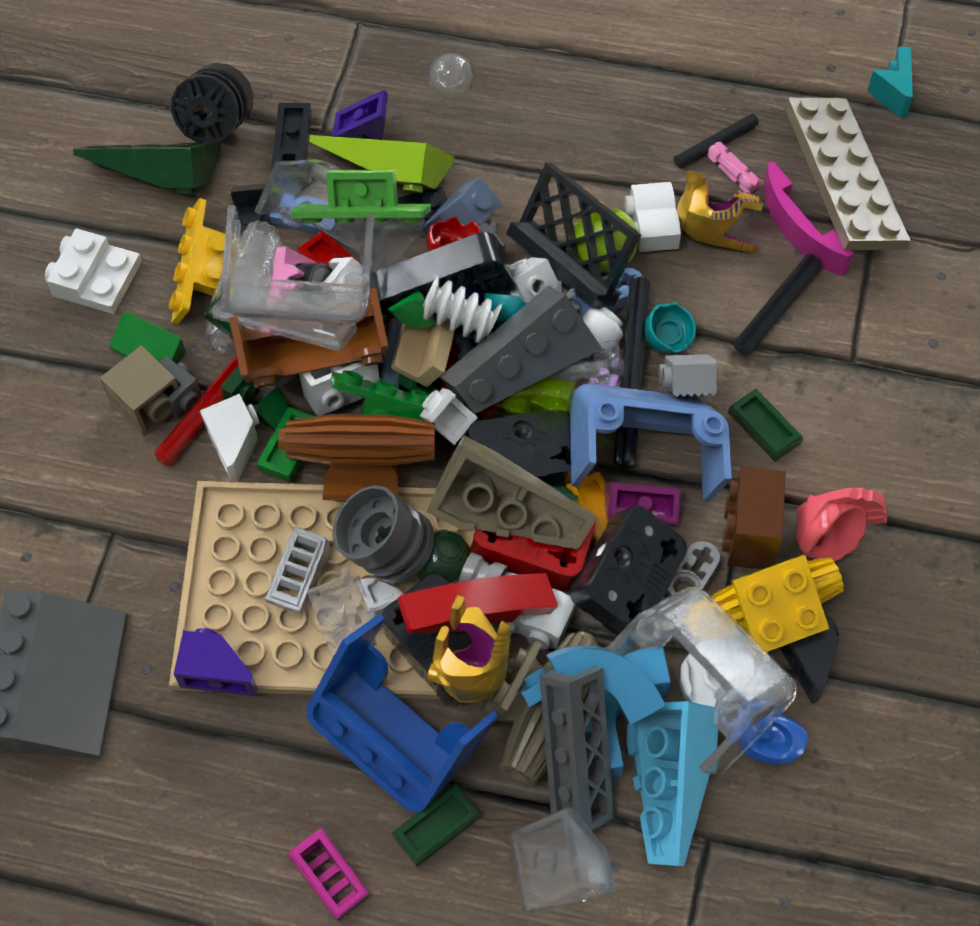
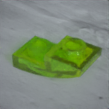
M544 378L495 403L494 406L504 408L506 411L514 414L530 413L534 403L548 410L567 411L573 396L575 382Z

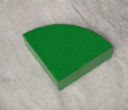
M418 291L388 308L395 319L408 327L420 329L436 324L433 316L428 320L423 318L424 307L422 306L425 299L422 293Z

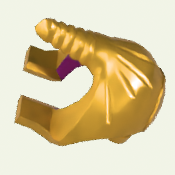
M687 171L685 179L688 180L686 188L677 205L680 229L689 238L698 242L728 249L731 248L749 254L755 253L758 249L757 245L727 235L725 232L740 217L743 208L762 211L763 203L759 201V195L739 190L728 201L712 204L708 201L709 186L708 183H705L706 176Z
M457 595L451 609L450 624L454 630L465 631L470 636L472 644L468 648L451 652L448 648L449 628L448 626H442L435 640L433 662L428 672L427 684L436 686L438 683L443 685L444 689L459 702H478L489 698L502 686L505 680L511 629L506 622L501 621L496 633L484 613L478 607L465 608V597Z

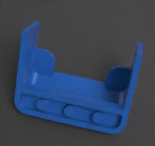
M379 613L342 640L307 705L306 713L310 724L401 806L411 812H421L435 800L473 756L499 715L492 710L471 730L464 724L452 722L447 724L438 733L383 685L389 671L388 664L382 653L371 645L385 620Z

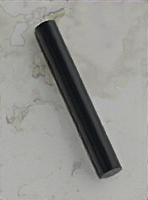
M752 113L674 156L676 166L681 168L708 153L710 146L716 142L724 144L759 124L757 116Z

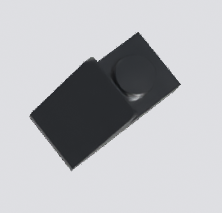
M267 184L234 186L231 190V197L234 205L237 243L271 240Z

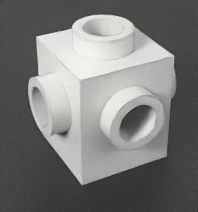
M531 257L528 260L522 259L512 264L510 269L515 286L506 295L519 296L523 302H530L542 292L545 285L553 289L556 288L558 280L548 259Z

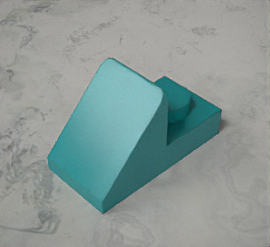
M898 47L895 59L889 60L887 70H873L868 86V92L899 118H906L913 97L911 47Z

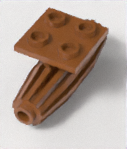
M323 415L287 421L286 428H279L278 446L279 450H285L287 458L327 465L323 500L346 502L351 495L361 488L373 485L386 487L397 495L400 465L435 460V423L394 415Z

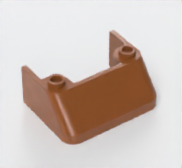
M376 288L369 289L370 302L246 327L242 326L237 316L229 317L242 378L247 383H254L255 388H263L275 385L276 378L360 361L362 366L382 363V356L388 354V342Z

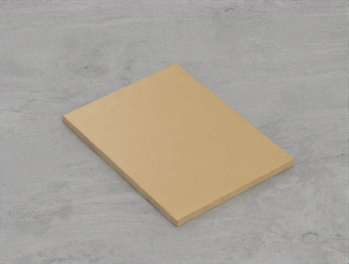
M197 481L169 681L171 690L204 691L180 688L174 676V669L183 630L195 632L198 628H207L216 631L224 637L253 675L258 688L257 693L314 694L342 640L372 619L358 588L357 580L374 578L377 581H381L373 574L368 573L363 567L345 558L335 547L332 537L333 525L339 509L345 502L323 500L324 485ZM398 487L397 496L428 518L435 533L433 550L422 569L404 582L388 583L396 586L403 594L430 574H439L450 584L458 583L463 566L471 554L470 546L475 529L474 531L461 530L427 513L436 488ZM295 527L326 537L331 548V552L301 614L270 604L265 600L288 540ZM297 559L294 562L306 568H309L310 565ZM290 573L287 576L302 583L304 581V578ZM283 586L280 592L297 597L299 593ZM382 623L371 645L382 653L388 664L389 671L383 685L398 698L440 699L429 684L407 662V659L387 639Z

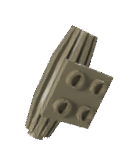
M578 631L577 634H568L556 650L571 646L587 645L599 647L598 640L593 635L584 631ZM536 640L526 650L520 647L513 659H508L506 677L502 686L485 700L481 708L486 713L485 717L493 710L499 715L496 721L513 722L499 769L509 779L528 787L535 786L547 769L542 701L529 707L519 688L526 684L523 679L534 671L545 668L546 672L553 669L549 660L542 667L535 658L542 646ZM589 683L581 686L582 702L584 704L590 691Z

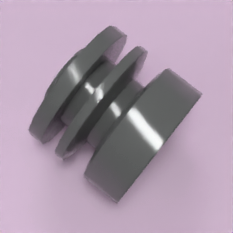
M373 485L361 488L341 506L334 521L332 537L336 549L345 558L363 567L368 573L373 574L379 580L394 584L408 580L422 569L433 550L435 533L431 521L421 512L404 502L388 488Z

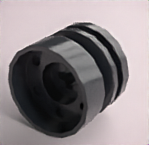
M216 62L204 65L176 87L171 98V113L176 126L186 137L197 143L213 144L223 141L248 119L253 109L254 94L250 82L241 71L229 64Z

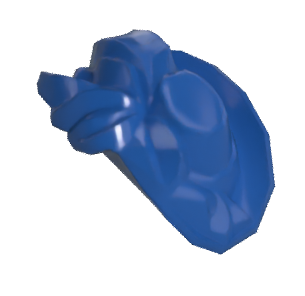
M742 699L739 702L743 705L744 709L739 712L735 719L729 722L727 731L732 733L738 748L745 755L759 762L779 765L791 763L803 754L808 737L806 730L799 723L783 716L778 707L773 704L764 703L761 700L751 701L748 699Z

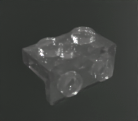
M612 340L599 343L602 347L601 350L542 379V385L555 386L556 391L577 389L576 383L588 381L589 384L598 385L610 383L609 377L624 375L619 342Z
M348 566L340 568L342 577L306 590L332 659L344 638L376 616L372 608L365 610L361 598L366 597L359 575L351 576ZM375 638L371 643L372 646L377 645Z

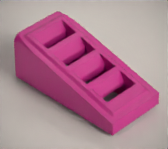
M322 828L318 829L287 853L288 858L336 920L369 895V892ZM320 845L324 852L307 864L303 857ZM330 858L334 865L316 877L313 870ZM340 871L344 878L326 891L322 884ZM350 884L354 891L336 904L332 897Z

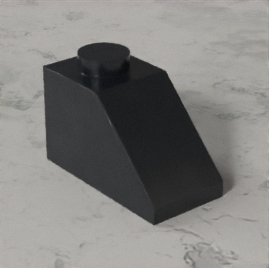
M826 617L829 629L779 647L811 704L818 702L824 691L839 641V631L831 617Z

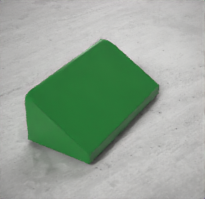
M125 311L121 316L109 344L111 350L125 357L142 346L158 362L167 356L176 364L186 352L180 337L128 311Z

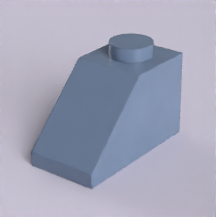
M479 177L461 185L421 229L427 235L428 229L432 224L437 221L445 222L453 216H456L459 222L464 225L475 221L480 226L501 204V201Z

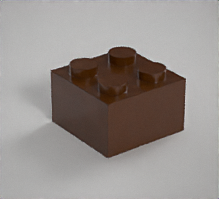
M741 466L737 480H730L729 495L726 497L724 518H727V523L722 538V551L728 552L727 566L763 570L774 565L782 541L786 471Z

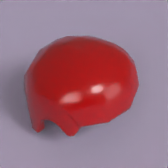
M453 216L445 222L437 221L429 227L426 245L428 250L431 251L482 231L475 221L464 225L459 222L456 216Z

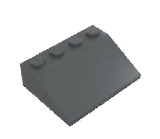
M5 590L0 612V752L101 758L128 616L127 612L45 592Z

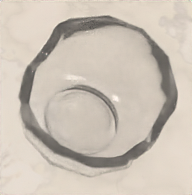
M448 52L439 55L430 64L428 84L430 89L440 98L454 100L463 97L469 90L473 89L475 71L469 59L462 54Z

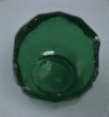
M453 530L434 531V547L430 557L416 576L421 581L430 574H439L449 583L453 581L459 582L463 566L471 554L470 546L463 536Z

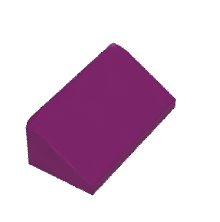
M615 482L605 483L606 519H610L614 513L638 505L646 508L665 524L679 525L681 488Z

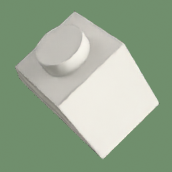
M240 394L200 410L205 428L231 482L239 481L258 440L255 425L260 424L252 404L245 406Z

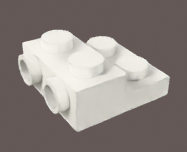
M76 228L71 237L65 236L60 244L61 255L56 263L50 262L45 271V280L53 297L114 314L142 259L139 253L109 245L105 236Z

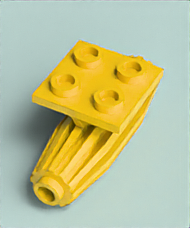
M805 555L798 556L735 579L731 585L690 607L689 616L685 618L686 628L691 638H698L702 644L750 635L755 653L757 655L763 654L829 629L821 604L844 591L842 575L835 561L830 557L807 561Z

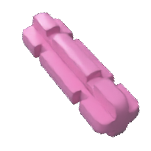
M716 142L710 146L707 154L708 157L715 164L720 163L718 167L736 184L740 183L739 187L744 192L752 193L758 189L760 179L752 171L748 173L749 168L732 152L727 153L729 149L723 143Z

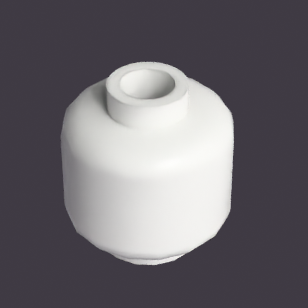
M601 307L600 310L591 308L581 318L602 349L585 358L589 359L593 355L596 358L604 359L622 340L623 332L621 326L623 323L605 307Z

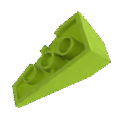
M310 135L309 142L367 170H396L397 184L403 186V191L422 194L423 188L436 189L453 165L455 157L427 143Z

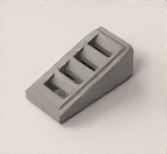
M298 527L294 528L265 598L266 602L301 614L331 552L329 540L326 537ZM297 559L310 565L309 568H306L294 562ZM288 574L304 578L303 583L288 578ZM283 586L299 593L297 597L280 592Z

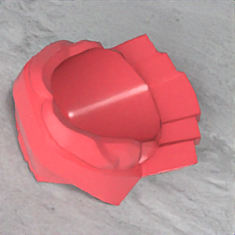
M845 488L817 496L810 495L808 500L796 510L797 530L795 537L800 550L806 557L813 560L830 557L834 561L840 560L857 548L859 540L866 533V525L887 523L885 498L881 493L864 488Z

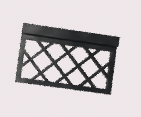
M545 163L520 222H511L506 233L533 257L548 259L555 276L570 289L575 288V293L592 307L616 305L620 296L615 290L642 235L552 163ZM553 177L557 182L558 194L550 197L548 185ZM573 195L578 197L580 212L575 214L571 213L569 197ZM560 200L563 218L554 221L551 203ZM542 206L545 224L538 225L533 218L537 209ZM598 213L601 216L603 230L594 233L591 214ZM582 218L585 236L576 238L573 220ZM564 224L567 242L560 243L557 240L555 226ZM617 231L627 236L622 249L616 251L613 235ZM604 236L607 254L598 257L595 238ZM586 241L589 260L583 262L579 259L577 244ZM608 260L610 274L607 280H604L601 277L599 262Z

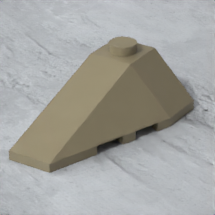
M463 435L449 460L427 509V513L461 530L474 531V529L495 532L497 536L508 537L512 535L530 538L534 542L579 549L597 519V515L504 456Z

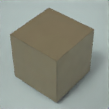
M138 347L100 377L111 406L143 437L172 415V408L168 404L170 401L168 397L179 387L176 378L144 347Z

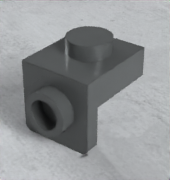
M165 356L159 363L176 378L179 386L168 397L170 399L168 404L172 408V415L180 419L186 412H189L202 394L193 372L184 363L179 362L176 364Z

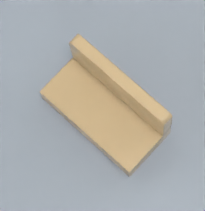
M447 319L441 326L434 324L420 329L402 324L391 368L426 387L445 372L454 332L450 331V319Z

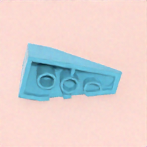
M690 701L664 702L665 707L632 725L628 723L626 743L628 754L634 756L637 776L633 777L635 791H640L644 810L640 815L648 864L685 866L717 750L719 708Z

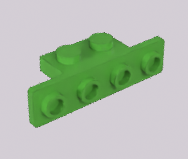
M330 170L326 173L328 204L298 205L291 210V218H302V222L307 224L322 222V218H335V223L341 224L355 222V218H368L369 223H384L388 221V218H401L402 223H418L431 212V204H398L396 170Z

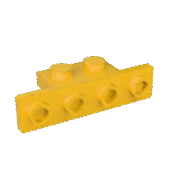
M202 198L198 199L193 208H187L182 221V225L186 227V232L178 246V253L182 254V257L173 277V280L177 282V288L169 302V309L173 310L171 323L177 325L190 310L193 290L216 297L221 289L227 288L234 237L203 226L206 200Z

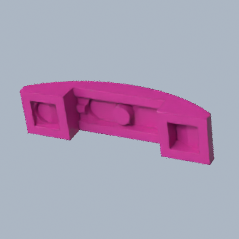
M774 161L768 163L763 184L764 195L769 212L779 230L804 256L813 254L815 257L820 258L822 262L820 266L840 276L847 274L854 253L851 250H844L834 230L824 235L819 233L789 198L793 183Z

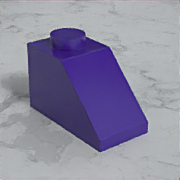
M198 628L195 632L183 630L174 669V676L180 688L250 696L257 695L258 688L253 675L221 634L207 628Z

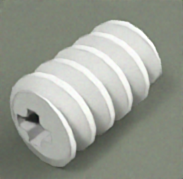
M436 275L422 306L424 307L423 318L428 320L434 313H437L436 324L439 326L447 319H450V331L452 332L460 325H463V337L465 338L473 331H476V343L479 344L486 336L488 337L502 304L494 311H491L492 300L487 298L479 306L478 293L474 292L466 300L465 287L461 286L453 294L452 282L448 280L440 288L439 276Z

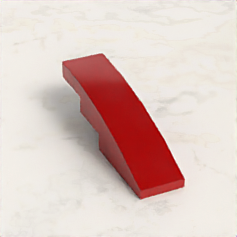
M546 573L507 575L469 580L402 594L397 598L408 634L439 633L442 626H448L449 632H465L454 630L450 624L451 609L457 595L465 597V608L478 607L490 623H501V621L512 623L519 615L551 614L558 607Z

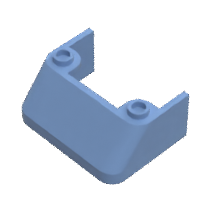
M583 384L573 394L570 400L571 486L579 487L596 464V433H612L620 426L694 435L700 442L703 501L710 502L732 479L728 423L720 413L703 400L691 396L683 397L679 395L676 397L668 393L598 384Z

